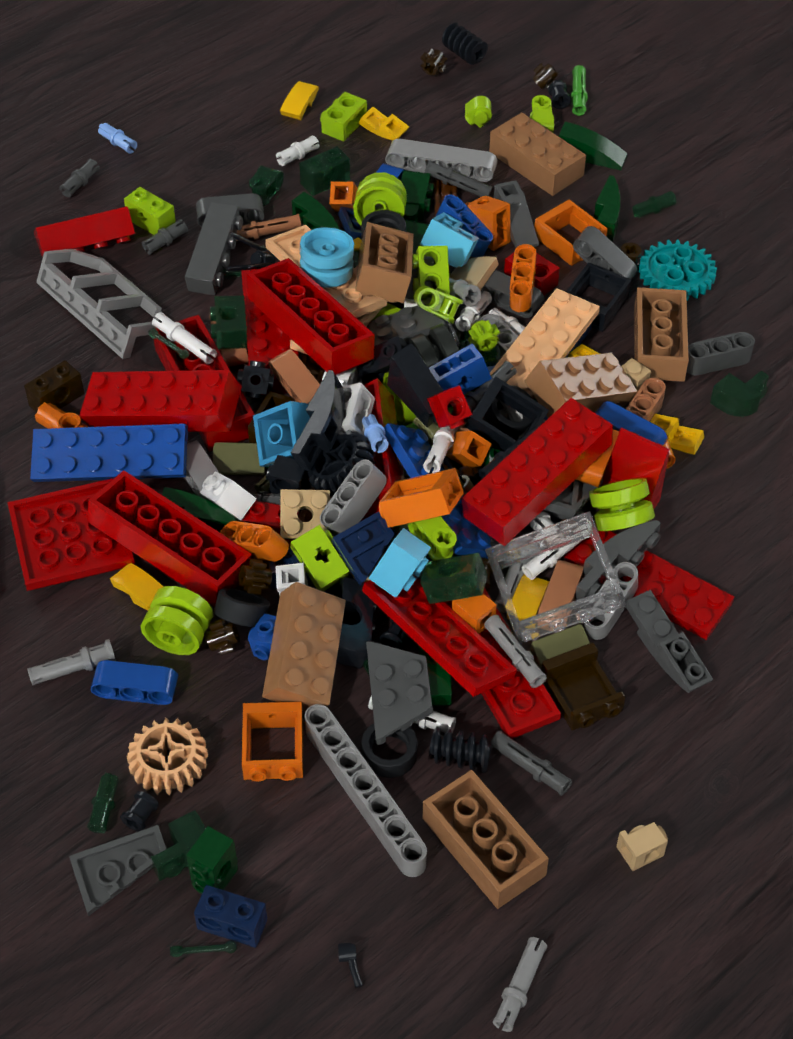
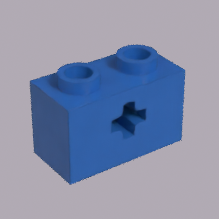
M473 343L429 367V370L443 391L460 385L463 394H466L492 379L483 356Z

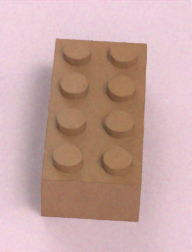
M524 113L518 114L490 131L489 152L552 196L584 176L586 154Z
M367 222L359 250L355 291L360 292L364 296L381 297L392 303H404L412 277L414 234Z
M637 287L634 305V360L651 370L650 378L685 382L689 361L686 290Z
M612 353L541 360L524 380L538 403L549 409L546 415L548 418L570 398H573L595 413L603 402L606 401L613 402L624 408L638 392L631 379L620 366L618 359Z
M298 582L293 583L280 593L262 694L263 698L275 702H302V711L305 712L307 708L315 704H322L326 707L330 705L345 599Z
M470 770L423 801V820L497 909L546 876L549 858L473 770Z

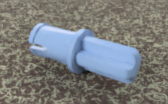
M107 123L99 125L98 133L110 140L113 146H119L129 154L134 152L129 147L136 150L137 142L126 136L124 131L121 129L117 130Z
M369 414L368 417L364 416L362 418L365 428L364 437L369 440L374 452L377 450V453H383L389 446L385 437L384 427L377 422L375 415Z

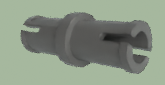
M90 158L81 168L75 169L71 173V177L60 185V191L65 188L62 194L66 197H71L81 186H85L88 183V179L99 171V165L94 168L97 162Z
M179 219L169 227L159 229L158 233L149 239L142 241V246L145 252L147 251V254L151 255L164 245H171L174 239L187 233L188 227L185 222L183 223L182 219Z

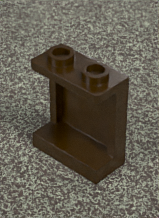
M593 642L542 661L541 671L546 675L544 684L571 730L580 727L587 728L596 721L606 717L613 718L623 711L626 696L623 692L617 693L599 665L597 661L598 649Z

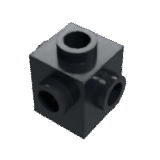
M250 360V365L245 364L244 370L239 369L237 381L242 385L241 391H246L245 396L261 398V394H267V389L272 390L274 374H270V368L265 367V362ZM253 375L260 377L261 381L259 384L254 385L251 383L250 379Z

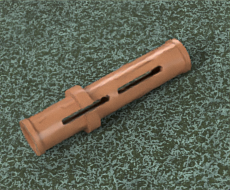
M296 214L257 223L251 221V224L242 225L241 230H237L236 234L246 239L254 238L256 240L259 239V236L293 230L301 227L300 216Z

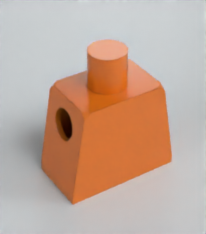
M482 196L472 202L465 203L493 234V239L488 248L495 251L511 242L509 203L489 196Z

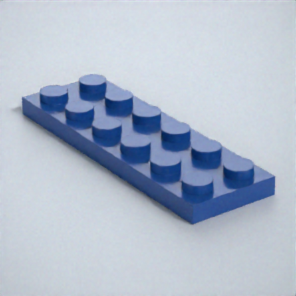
M388 423L384 427L385 437L409 477L413 478L431 474L434 469L433 467L430 473H427L423 468V464L432 448L428 442V436L420 429ZM441 465L440 471L445 470L443 465ZM461 497L451 513L442 516L443 520L457 536L453 551L457 555L489 559L495 553L490 544L491 540L485 532L464 518Z
M186 424L33 429L30 479L33 482L114 479L123 470L137 479L186 477L188 426Z

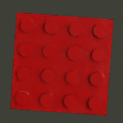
M112 478L7 502L27 591L122 569L130 563L135 565L131 550L87 522L88 500L112 481Z

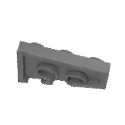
M158 825L69 856L88 916L168 857Z

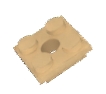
M281 489L280 536L284 539H296L319 524L323 531H325L327 528L321 524L320 515L330 501V490ZM305 508L311 511L312 519L309 522L299 520L297 512L300 509Z

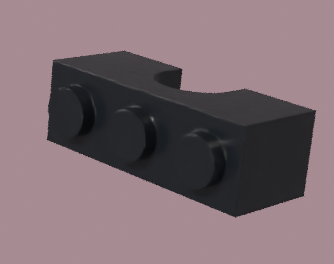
M343 577L334 591V596L346 600L343 618L347 619L351 625L342 623L336 663L360 669L368 659L366 642L371 641L376 627L373 613L377 605L362 591L364 583L359 585L356 580Z

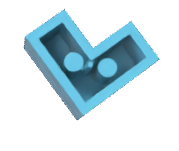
M443 212L431 220L420 245L448 246V264L453 267H462L467 264L479 238L463 230L462 226L464 223Z
M403 528L368 579L395 598L402 589L408 592L417 579L416 577H419L429 561L426 556L431 547Z

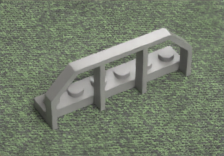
M74 249L44 251L36 283L122 359L130 358L136 337L153 334L152 329L156 327L152 325L151 321L131 324L127 329L107 311L141 306L159 322L155 315L161 312L162 308L103 258ZM72 262L98 270L101 273L73 276L72 280H70L52 263ZM115 284L127 295L102 298L97 303L81 288Z

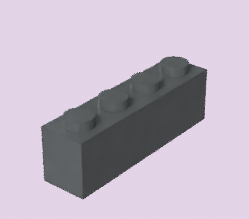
M215 202L210 203L185 274L188 291L215 296L218 287L222 286L224 269L230 263V251L236 246V239L231 237L230 234L241 230L243 218L239 214L238 206Z

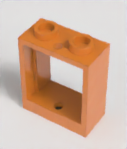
M569 199L536 218L534 228L537 238L541 243L569 265L573 266L579 261H583V259L574 251L573 245L556 231L570 224L582 233L586 227L593 226L607 237L608 228Z
M456 468L396 481L379 502L380 515L385 519L388 528L450 514L464 494Z
M302 702L243 703L242 770L244 780L259 782L265 779H282L290 781L295 778H303ZM295 727V759L252 760L253 728Z

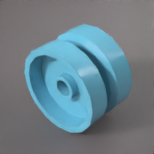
M324 227L308 231L301 237L300 268L321 287H337L347 283L352 278L354 241L349 234L336 228Z

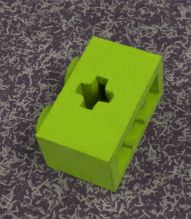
M142 187L137 188L124 198L125 207L128 206L132 223L153 235L157 234L159 229L167 228L176 222L174 206Z
M319 524L291 541L290 548L298 561L304 563L305 572L316 589L324 592L340 582L343 577H348L349 569L333 546L334 544L331 541L333 536L328 529L323 531ZM318 553L322 556L327 555L326 563L323 560L317 561Z

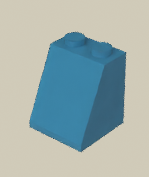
M289 401L253 416L259 464L261 467L273 465L277 455L293 458L290 452L310 419L306 412L308 404Z

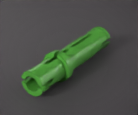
M577 65L572 70L573 91L571 93V101L573 103L572 112L577 116H581L586 112L588 93L586 92V69L581 65Z

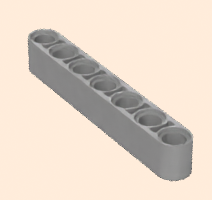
M315 704L307 708L305 712L307 737L400 871L408 877L420 876L426 869L427 848L423 840L332 712L322 704ZM337 743L338 745L330 746L329 744ZM345 765H353L354 767L346 768V767H343V766H345ZM360 787H369L370 789H368V790H360L359 788H360ZM383 809L386 810V812L377 813L375 812V810ZM400 832L402 835L392 836L391 833ZM410 855L418 856L419 859L410 860L406 857Z

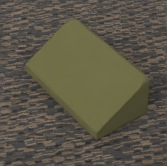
M214 443L213 464L220 474L265 476V467H261L259 464L257 443Z
M578 624L533 641L530 652L534 656L535 663L541 669L542 661L587 645L589 640L582 624Z

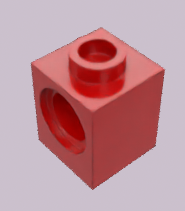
M460 385L427 398L439 428L449 426L450 429H454L465 424L464 418L472 415ZM449 403L453 407V415H451L448 411Z

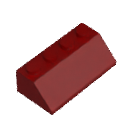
M128 206L37 227L34 230L42 257L44 251L74 249L85 252L84 247L93 245L94 249L108 246L107 242L116 240L117 244L130 241V236L135 234Z

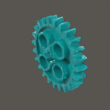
M677 239L676 243L672 244L670 240H667L666 245L658 242L657 247L651 245L650 251H644V256H641L638 272H640V279L644 280V286L650 285V288L686 290V300L688 301L689 295L697 299L698 293L705 295L706 289L711 290L716 278V261L711 260V254L705 255V248L698 250V244L691 247L689 246V241L680 244V241Z

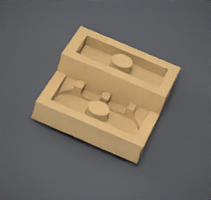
M497 257L471 258L464 266L456 267L449 277L454 280H465L469 285H476L481 290L499 265Z

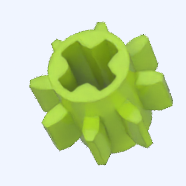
M481 320L474 323L468 331L471 336L468 338L470 344L473 343L479 351L492 350L499 341L497 335L500 332L495 324H490L489 320Z

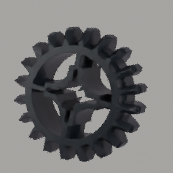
M351 430L345 433L340 431L331 451L322 450L311 470L306 474L315 490H330V497L332 498L356 463L366 459L375 464L374 457L376 453L372 450L369 440L362 434H359L357 431L352 432Z

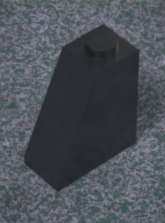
M411 343L391 356L387 385L426 427H429L433 423H438L427 398L443 390Z

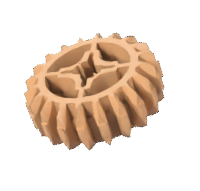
M165 718L163 724H158L154 720L152 723L153 727L151 728L143 725V734L135 733L134 742L129 743V753H127L129 771L134 776L136 783L143 784V788L146 791L153 788L157 795L162 789H166V793L169 796L172 789L175 788L182 793L183 785L185 784L193 787V778L201 779V770H205L207 766L208 750L206 748V741L201 737L200 731L197 728L192 729L189 721L181 725V721L178 718L174 723H169V720ZM169 750L168 762L166 763L167 751Z

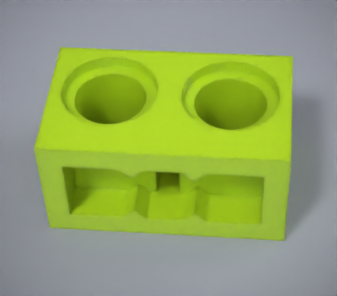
M344 92L339 98L334 100L327 110L322 112L320 117L322 133L344 142L360 126L358 124L360 118L367 112V100Z
M418 246L416 254L412 256V269H416L417 278H413V292L420 286H424L426 281L431 280L435 282L436 290L450 294L448 246ZM432 257L436 264L429 266L425 264L423 258ZM431 292L423 293L421 299L427 300V297H432Z

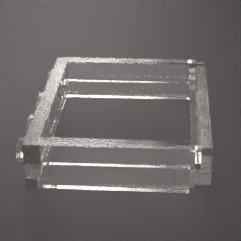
M590 511L512 539L506 546L498 544L485 549L511 625L520 644L529 640L535 641L539 637L552 632H561L568 626L586 623L593 617L605 613H614L613 610L626 606L621 587ZM590 537L610 589L519 621L501 569Z

